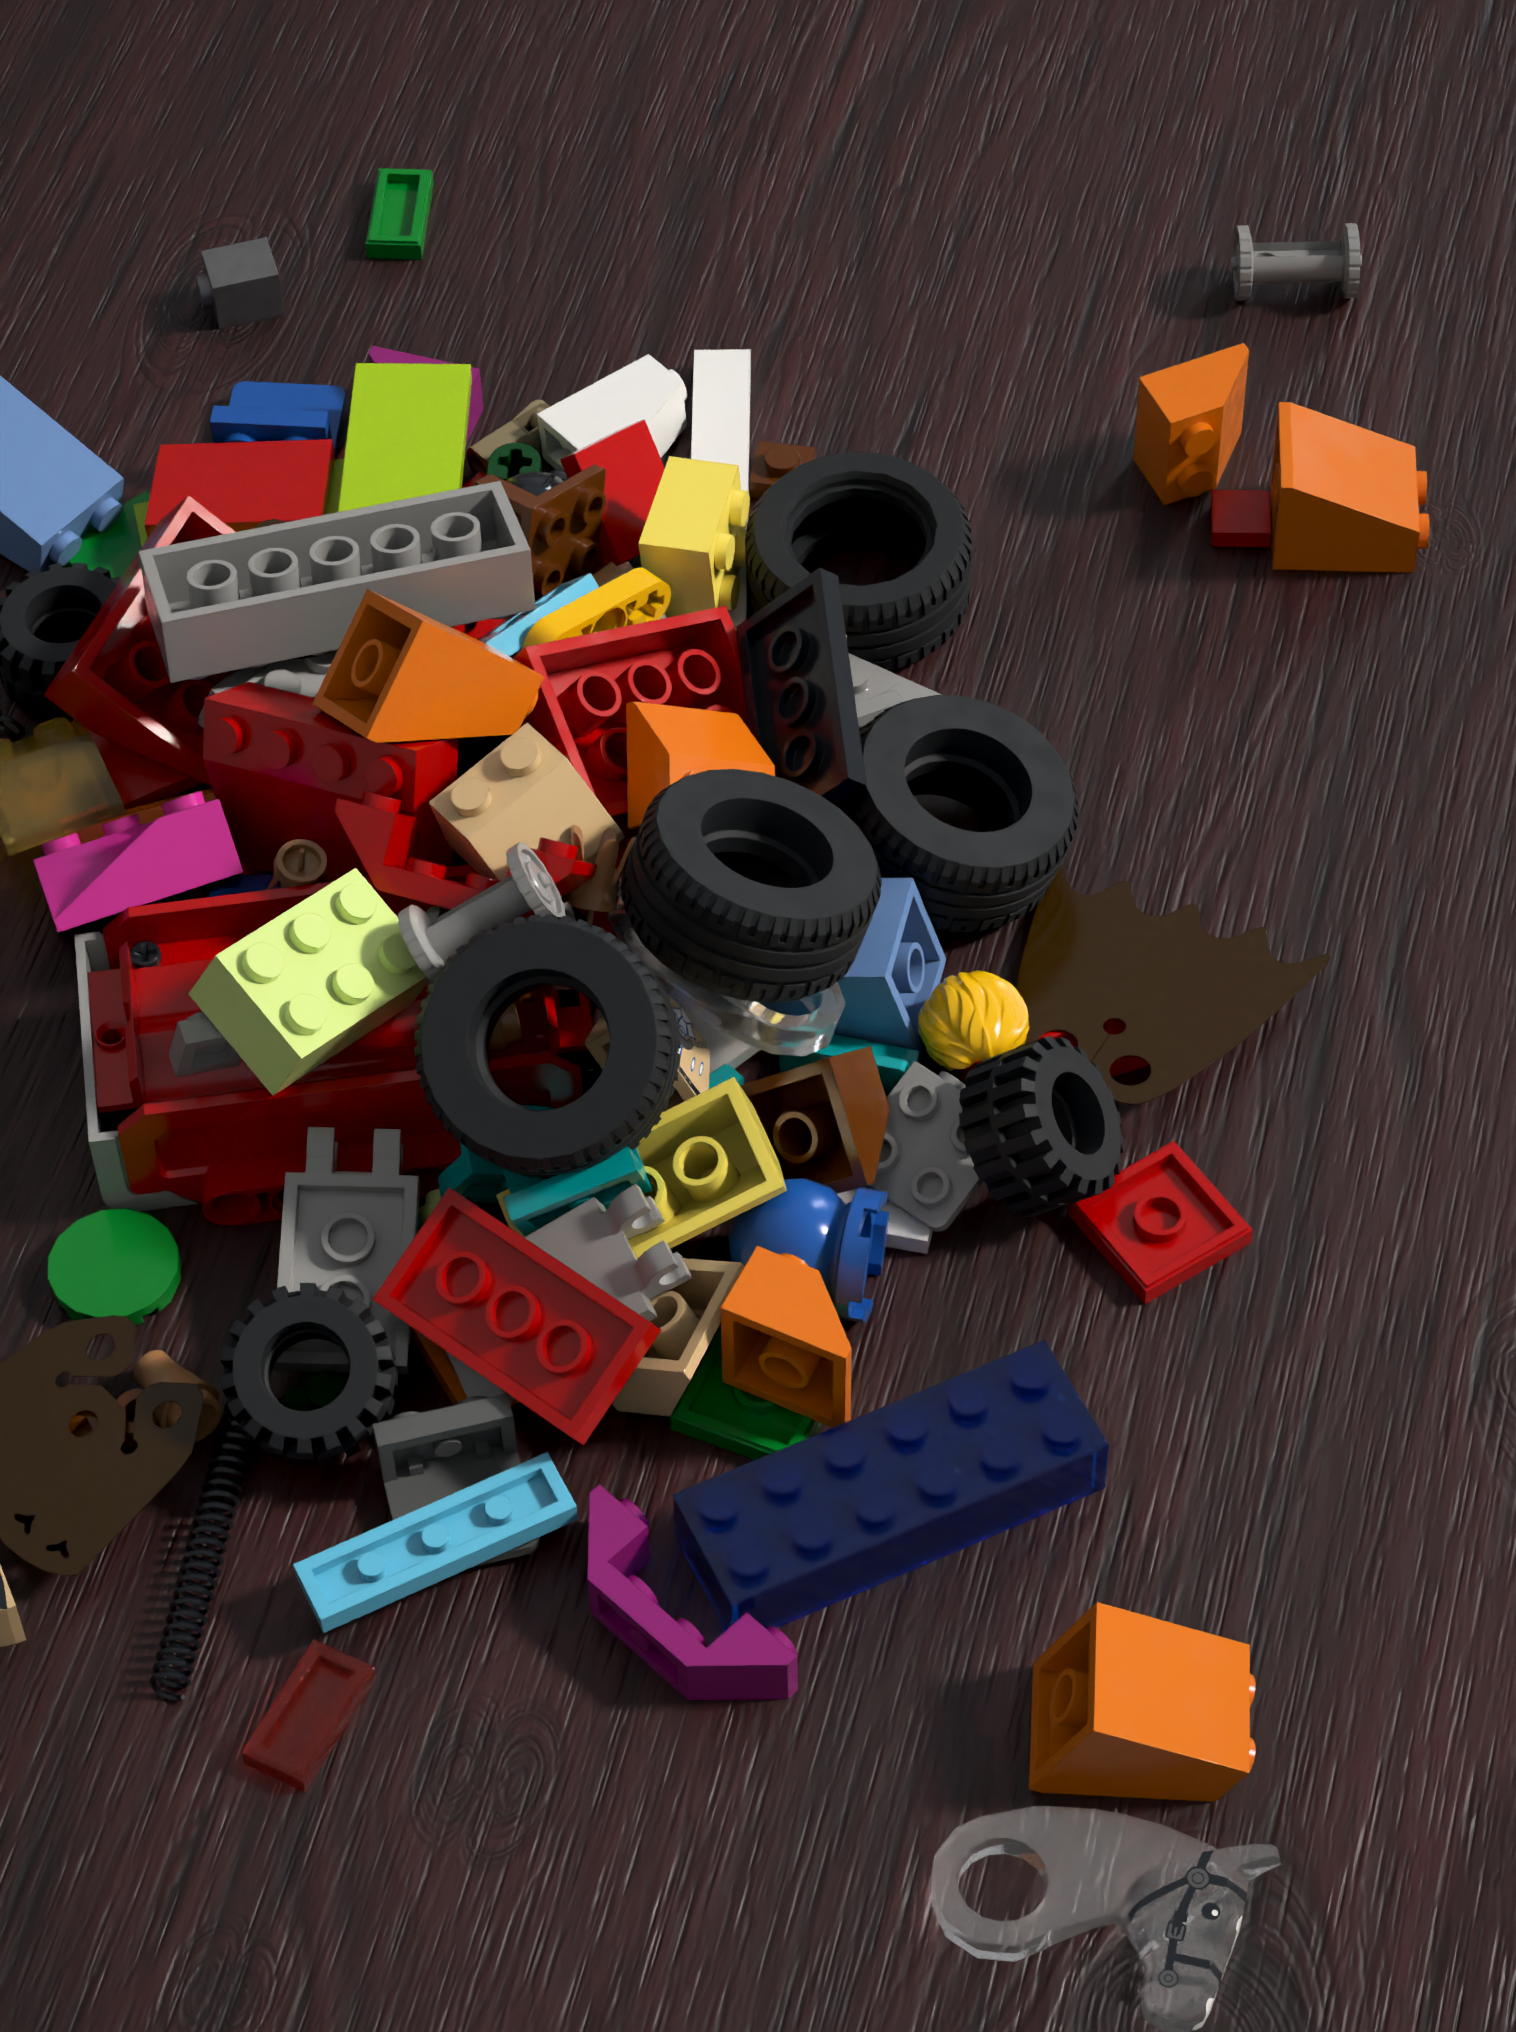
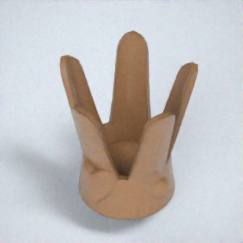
M572 825L571 845L578 846L576 859L585 861L582 830L580 827ZM614 828L607 829L602 835L594 863L597 864L594 878L570 892L566 901L572 907L588 910L586 922L590 925L593 922L594 911L614 912L617 910L618 882L636 837H633L630 840L614 875L619 850L618 834Z
M296 839L287 842L279 849L277 857L274 859V877L266 890L275 889L279 882L281 883L280 888L327 882L325 879L328 873L326 853L318 844L310 840Z

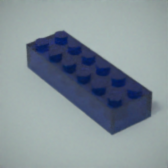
M1043 1340L673 1494L675 1537L725 1631L746 1612L765 1628L768 1626L779 1628L1105 1489L1109 1444L1050 1347Z

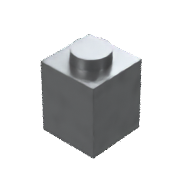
M267 237L201 251L205 274L195 276L198 295L203 309L213 308L219 329L284 315L279 274Z

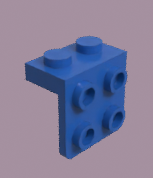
M239 382L232 389L229 406L213 405L210 418L213 443L332 439L336 457L346 406L345 390L340 386Z

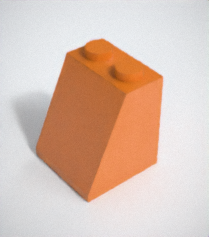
M1279 402L1270 480L1272 570L1414 573L1417 549L1428 548L1430 528L1429 514L1419 513L1418 506H1425L1427 472L1416 470L1415 446L1291 402Z
M367 589L312 704L363 737L376 743L512 735L520 729L524 719L533 711L538 699V690L544 676L484 642Z
M1096 1602L1033 1662L1029 1790L1053 1794L1216 1802L1238 1782L1248 1776L1255 1759V1742L1250 1738V1707L1254 1699L1256 1683L1254 1676L1250 1674V1645Z

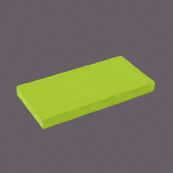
M356 363L338 512L462 488L472 386L471 364Z

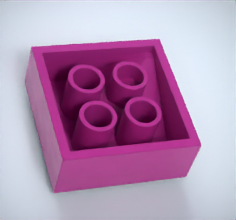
M202 791L165 802V804L161 805L164 816L152 822L141 825L136 813L102 824L105 837L81 844L78 834L74 833L41 844L45 856L34 859L33 862L56 931L61 932L122 912L128 907L141 906L242 873L243 869L220 800L216 799L205 803Z

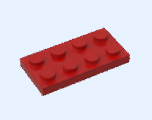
M450 1187L372 1299L582 1445L586 1443L661 1332V1329Z

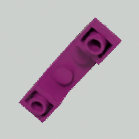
M600 1484L589 1493L587 1575L591 1614L688 1700L789 1699L798 1691V1654L789 1638L774 1626L765 1628L746 1612L707 1647L704 1637L693 1624L684 1618H679L675 1621L658 1606L657 1598L644 1581L635 1576L651 1561L648 1520L642 1511L629 1499L622 1498L618 1501Z

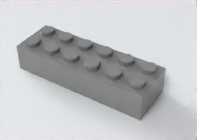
M501 481L138 551L147 611L170 683L188 679L200 680L213 674L248 667L259 668L273 662L308 655H324L337 650L367 589L451 628L487 619H504L513 614L535 610L531 549Z

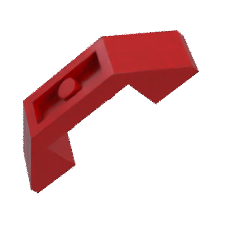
M363 791L361 803L337 798L334 812L376 890L452 910L501 881L468 873L466 882L463 884L444 879L447 866L412 858L421 819L398 813L401 800ZM540 837L537 849L530 848L551 875L561 898L595 876L597 864L576 859L578 846ZM508 868L506 878L511 875L510 868ZM531 910L521 917L529 918V916L536 914Z

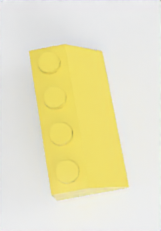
M735 1077L666 1110V1112H662L660 1115L662 1119L656 1126L652 1127V1132L647 1138L643 1137L639 1141L640 1145L637 1148L652 1191L645 1193L644 1196L645 1198L650 1196L654 1199L665 1222L645 1233L632 1237L628 1242L636 1259L649 1248L663 1240L671 1249L787 1191L779 1160L760 1118ZM507 1189L497 1194L496 1197L509 1228L525 1238L520 1230L511 1222L503 1197L510 1195V1191Z

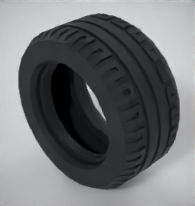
M848 452L827 455L801 464L780 477L759 498V501L756 502L753 508V512L749 516L745 537L747 599L752 615L811 574L801 565L807 557L825 547L860 542L888 546L908 555L916 565L909 572L891 581L866 586L839 584L848 653L890 672H894L919 662L939 649L956 632L958 626L961 625L963 616L968 609L972 566L971 526L968 522L967 513L964 511V507L958 501L956 495L929 471L905 459L880 453Z

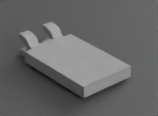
M308 1127L305 1173L285 1172L277 1288L286 1286L288 1292L300 1291V1283H315L318 1290L328 1291L331 1285L344 1290L347 1298L353 1301L358 1298L369 1308L372 1316L375 1319L378 1318L385 1330L396 1358L394 1361L398 1374L409 1375L412 1327L372 1300L418 1233L420 1180L419 1176L402 1175L405 1148L404 1144H401V1129H374L372 1172L337 1171L339 1145L338 1142H335V1127ZM320 1339L304 1340L290 1346L280 1355L273 1367L274 1371H332L335 1373H350V1365L345 1352L338 1345Z
M637 1184L617 1195L610 1202L607 1210L600 1201L593 1197L525 1237L648 1321L658 1317L650 1302L651 1298L663 1291L675 1288L692 1278L682 1256L678 1252L672 1253L669 1245L664 1240L649 1248L636 1259L628 1240L665 1222L654 1199L650 1196L645 1198ZM447 1352L467 1398L473 1396L493 1397L506 1394L501 1388ZM508 1394V1398H509V1401H510V1402H512L513 1400H515L514 1397H512L511 1395Z

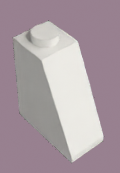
M647 354L537 413L543 458L556 470L564 471L560 461L561 458L645 419L658 453L662 457L687 426L684 400L687 398V390L683 380L674 370H667L657 360Z

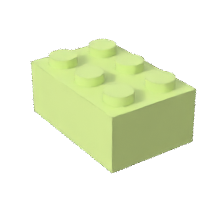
M357 868L215 955L189 992V996L274 1096L409 1007L430 980L422 972L409 952L399 928L398 917Z

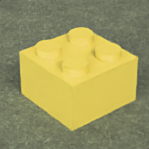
M672 456L668 458L638 543L642 568H645L670 586L671 598L665 611L666 618L726 606L728 611H734L737 606L740 591L738 575L741 567H746L745 524L750 506L749 492L741 490L739 465Z

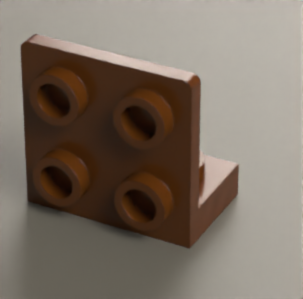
M594 464L538 496L492 474H488L475 482V485L501 481L531 549L535 601L559 585L595 571L601 556L599 538L602 513L606 505L604 493L606 470Z

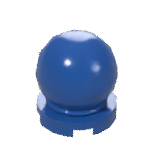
M806 1178L784 1179L786 1192L733 1218L729 1230L731 1262H741L745 1267L757 1246L777 1254L787 1253L802 1259L809 1267L819 1270L831 1300L835 1302V1310L839 1319L861 1323L868 1321L874 1302L871 1299L863 1298L867 1275L881 1276L889 1212L880 1210L886 1204L888 1192L858 1188L852 1202L846 1204L828 1186Z

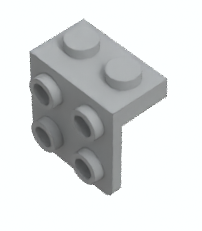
M914 1061L887 1096L890 1110L875 1182L866 1186L873 1190L888 1192V1201L932 1231L941 1232L951 1225L983 1180L980 1181L973 1169V1161L970 1154L967 1155L963 1143L965 1141L964 1132L960 1128L959 1113H962V1107L959 1098L961 1089L966 1087L965 1084L946 1071H941L939 1075H936L917 1061Z

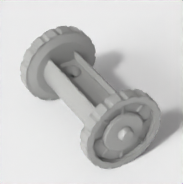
M1344 223L1340 241L1252 243L1248 225L1235 227L1233 257L1230 260V267L1233 270L1236 301H1248L1253 283L1339 281L1344 299H1354L1358 296L1362 255H1360V237L1356 223Z
M519 842L506 851V859L511 872L509 877L433 921L416 905H411L398 913V924L404 942L419 968L432 983L436 979L434 975L439 969H443L449 956L453 957L457 953L455 950L462 944L465 946L469 943L468 940L475 934L477 936L483 934L482 930L489 927H497L498 923L505 920L508 923L512 922L513 918L521 917L531 910L541 917H545L546 914L556 915L557 917L566 916L561 895L551 875L534 851L525 843Z

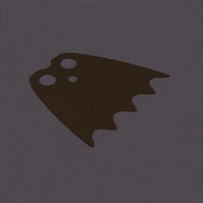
M1060 866L1046 895L1036 907L1019 970L1017 991L1027 1006L1029 1031L1025 1044L1038 1040L1043 1034L1050 1031L1061 1030L1072 1034L1077 1039L1078 1046L1087 1053L1089 1061L1096 1063L1103 1073V1079L1107 1086H1110L1115 1098L1114 1101L1128 1105L1142 1104L1154 1100L1182 1085L1240 1044L1305 987L1328 964L1330 956L1322 954L1296 963L1279 962L1271 956L1268 932L1264 927L1255 928L1231 938L1212 937L1202 928L1199 908L1195 904L1186 905L1166 915L1150 916L1141 912L1136 906L1131 885L1127 881L1119 882L1093 895H1081L1071 889L1066 881L1065 872L1062 866ZM1114 1018L1123 1021L1126 1028L1122 1033L1113 1035L1105 1032L1103 1025L1107 1020ZM1123 1056H1136L1147 1061L1151 1068V1074L1141 1084L1132 1086L1122 1085L1111 1077L1110 1067L1116 1059Z

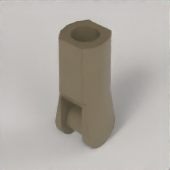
M535 400L511 421L467 449L466 457L471 471L475 475L479 471L487 475L490 455L495 449L504 444L524 443L535 448L538 453H542L537 413L550 406L543 400Z

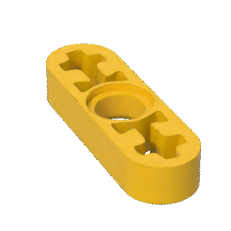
M635 568L538 620L528 632L523 648L658 620L663 616L671 598L670 586L645 568Z

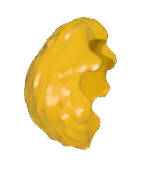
M979 970L970 973L960 972L957 976L951 975L945 978L944 982L938 984L926 999L919 1011L917 1021L918 1032L929 1056L949 1071L968 1068L976 1062L1023 1046L1029 1031L1027 1006L1017 989L999 976Z

